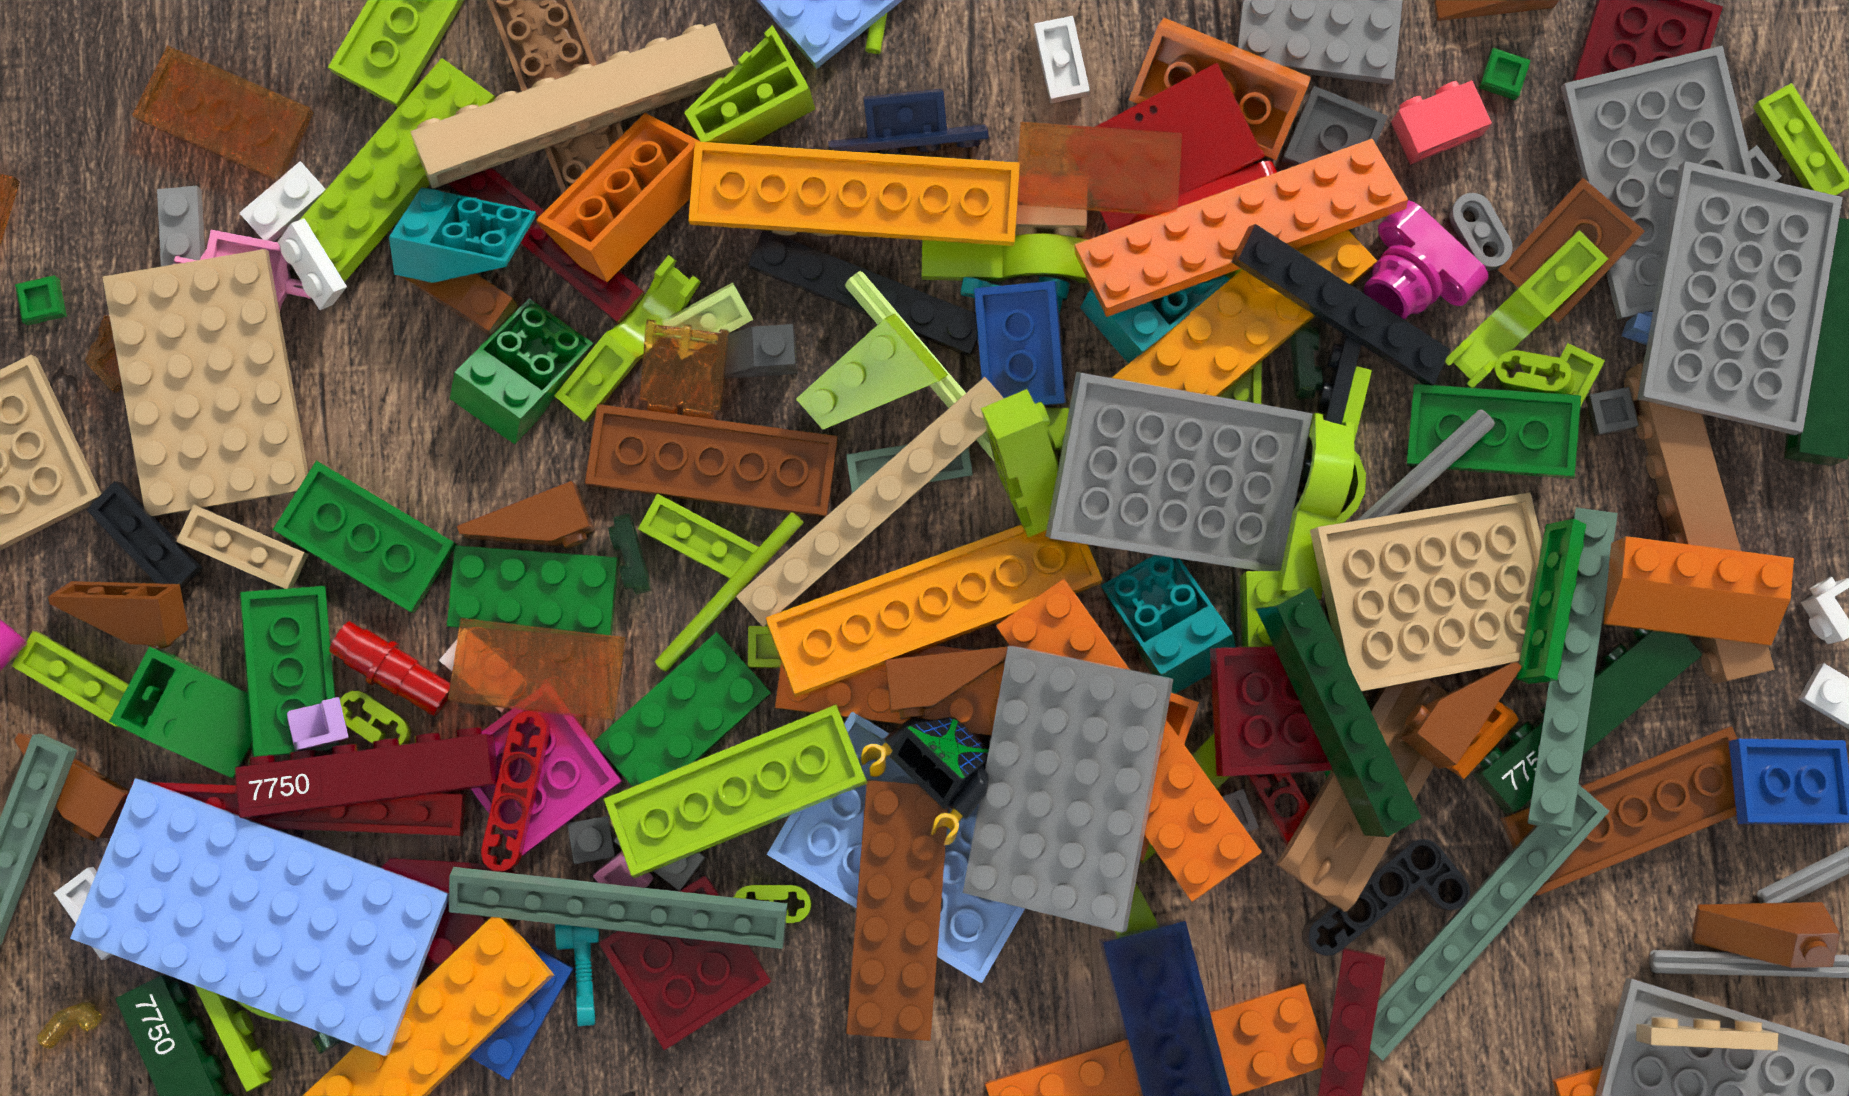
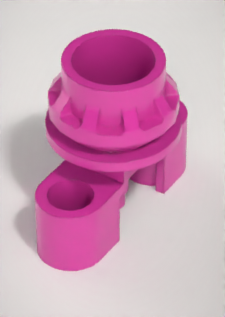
M1408 201L1405 210L1388 215L1378 225L1379 237L1389 248L1373 266L1372 277L1366 282L1364 293L1405 320L1410 314H1419L1440 296L1452 305L1463 306L1487 282L1488 272L1485 266L1421 206L1415 202Z

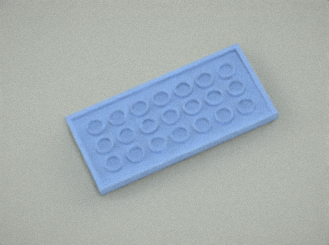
M135 778L70 939L387 1056L394 1043L446 908L449 893L253 820L240 818L237 814L145 780Z

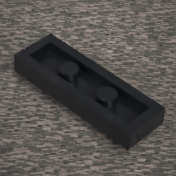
M114 481L86 509L155 583L180 584L182 590L203 569L193 556L180 543L176 542L177 540L154 516H150L144 510V505L122 482Z

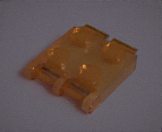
M647 319L640 400L648 401L647 411L677 414L678 405H683L684 416L713 419L714 410H720L723 404L729 330L720 329L719 333L695 330L692 325L683 324L682 328L657 325L656 320ZM692 337H693V338H700V339H704V340H695V339H692Z

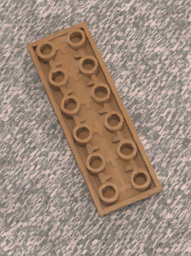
M487 0L522 91L532 88L537 81L551 77L556 80L570 75V72L578 66L585 64L597 65L572 0ZM620 122L544 148L562 194L624 134Z
M1428 679L1380 688L1369 706L1413 800L1416 799L1434 765L1401 739V736L1408 727L1405 721L1416 706L1420 704L1425 705L1448 693ZM1331 771L1276 865L1341 911L1347 912L1357 901L1395 833L1389 837L1364 836L1334 771Z

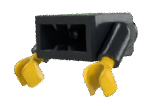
M918 717L910 718L883 739L885 741L883 745L869 744L865 746L861 754V763L865 765L868 761L876 759L877 761L869 769L870 776L877 777L885 772L886 757L889 756L943 809L950 807L952 809L950 813H943L936 817L931 831V835H933L937 828L941 826L948 827L951 832L947 835L944 845H950L956 838L959 829L958 822L961 818L967 819L987 793L989 777L985 768L989 752V740L984 734L971 733L961 722L953 717L936 720Z

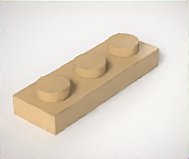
M193 505L176 541L284 589L294 587L309 555L196 505Z
M1651 1017V1024H1636V1041L1649 1045L1778 1051V1033L1762 1030V1022L1736 1020L1735 1028H1720V1020L1693 1019V1026H1678L1677 1018Z

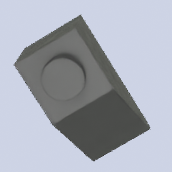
M793 324L750 327L727 334L715 341L718 379L798 374L796 335Z

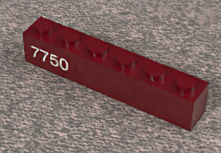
M481 727L456 730L457 738L441 740L440 733L416 735L414 736L415 743L399 745V739L395 738L373 741L374 749L358 751L357 744L331 747V755L316 756V750L291 752L290 760L275 762L274 755L248 758L249 766L235 767L240 818H259L495 786L498 779V766L494 735L482 734Z

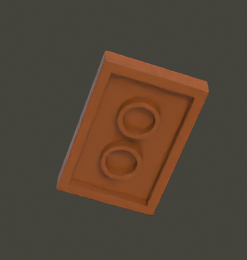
M1584 178L1576 184L1514 251L1507 262L1498 269L1500 273L1519 288L1580 230L1608 260L1549 315L1557 323H1560L1645 233L1644 229Z

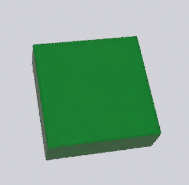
M1492 48L1478 88L1516 101L1520 95L1531 60Z
M55 275L15 284L22 323L32 325L67 317L60 279Z

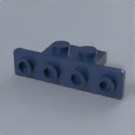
M943 89L864 97L868 137L828 141L829 150L866 152L877 150V153L897 155L901 153V148L917 146V151L929 152L941 149L942 143L956 142L957 147L960 148L975 147L981 144L980 139H988L989 133L985 124L947 128Z

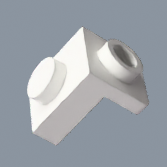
M1829 577L1811 587L1810 591L1813 595L1800 602L1810 617L1809 624L1811 629L1820 639L1825 640L1827 644L1844 641L1849 638V619L1835 599L1836 595L1849 588V578L1835 582L1833 577Z

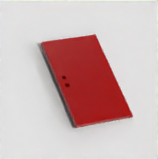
M1218 63L1205 68L1065 142L1082 177L1087 178V186L1109 228L1108 232L1131 225L1130 222L1134 216L1147 208L1228 176L1265 157Z

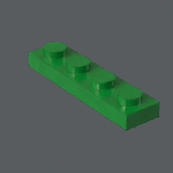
M1569 519L1546 524L1519 662V665L1522 667L1516 679L1528 684L1557 681L1566 631L1569 626L1573 593L1576 588L1579 561L1584 547L1583 540L1586 524L1579 520Z

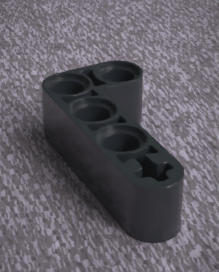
M1428 839L1409 840L1377 864L1358 897L1365 905V914L1360 920L1353 922L1348 917L1347 912H1343L1329 903L1304 925L1302 940L1311 952L1324 956L1334 955L1349 945L1416 889L1433 907L1457 910L1468 901L1470 887L1464 876L1435 842ZM1418 846L1423 847L1429 856L1428 864L1421 870L1417 869L1411 861L1412 851ZM1386 872L1392 873L1397 880L1396 890L1389 896L1382 893L1379 888L1380 877ZM1445 879H1449L1455 887V895L1447 903L1441 900L1438 895L1439 884ZM1340 922L1348 928L1345 932L1343 928L1336 927L1328 935L1331 941L1329 945L1316 942L1320 937L1317 931L1319 927L1330 929Z

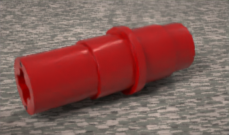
M351 621L343 625L330 645L329 652L343 660L345 665L365 676L366 682L371 686L376 683L392 694L403 697L434 717L440 713L454 691L455 686L420 665L418 660L398 649L399 644L397 642H387L368 629L364 630Z

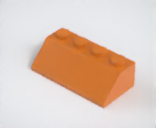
M1163 18L1157 26L1129 101L1139 104L1205 68L1218 63L1260 150L1264 152L1266 157L1277 160L1311 77Z
M644 113L536 221L580 267L608 282L690 199L695 141H700Z
M1625 536L1611 543L1604 624L1770 646L1774 641L1791 600L1794 558Z

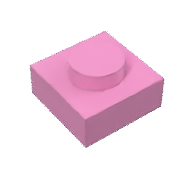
M622 851L593 875L598 883L642 888L647 887L654 879L650 873L633 878Z

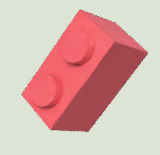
M1472 80L1462 85H1459L1457 81L1450 82L1435 91L1436 95L1422 100L1421 96H1416L1399 105L1400 110L1396 113L1391 124L1410 165L1478 138L1492 124Z

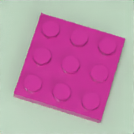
M549 682L482 731V734L494 735L499 774L509 726L512 719L518 713L523 711L539 713L547 719L550 726V735L522 857L623 782ZM530 718L529 723L526 725L521 724L519 732L526 735L524 747L515 744L513 752H526L535 757L537 748L531 749L528 746L532 735L539 736L540 728L534 725V718ZM525 759L515 760L509 768L511 778L517 783L525 782L532 773L531 765ZM496 785L471 789L487 812L490 813ZM510 799L502 804L500 816L504 822L513 824L521 818L522 807L518 801ZM500 828L506 838L508 836L517 838L518 830H504Z

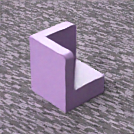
M339 697L323 700L320 704L291 710L287 713L295 752L342 742L349 738Z

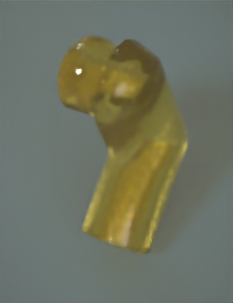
M85 1001L59 1010L39 1032L37 1041L43 1047L52 1049L70 1028L79 1024L83 1031H90V1029H94L101 1022L102 1015L94 1009L96 1005Z

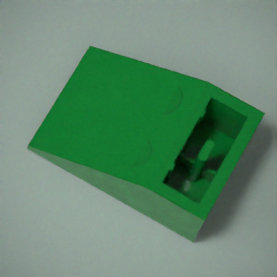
M528 299L454 372L450 400L515 445L540 419L554 400V395L593 347V342L531 299Z
M153 647L148 648L109 722L149 742L233 779L236 776L235 767H241L252 746L247 691L165 650Z

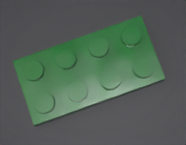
M1414 384L1407 466L1416 467L1472 415L1482 409L1494 420V427L1447 469L1574 479L1581 395Z
M317 460L272 529L411 613L416 612L454 551L455 545H457L455 542Z
M455 545L447 627L612 640L619 559L606 556Z
M325 586L246 591L239 594L253 757L290 755L291 752H295L287 713L291 710L317 705L323 700L335 698L332 657L329 652L330 635ZM339 742L308 750H316V752L332 751L331 747L339 746Z
M716 632L593 742L634 787L696 762L772 693Z

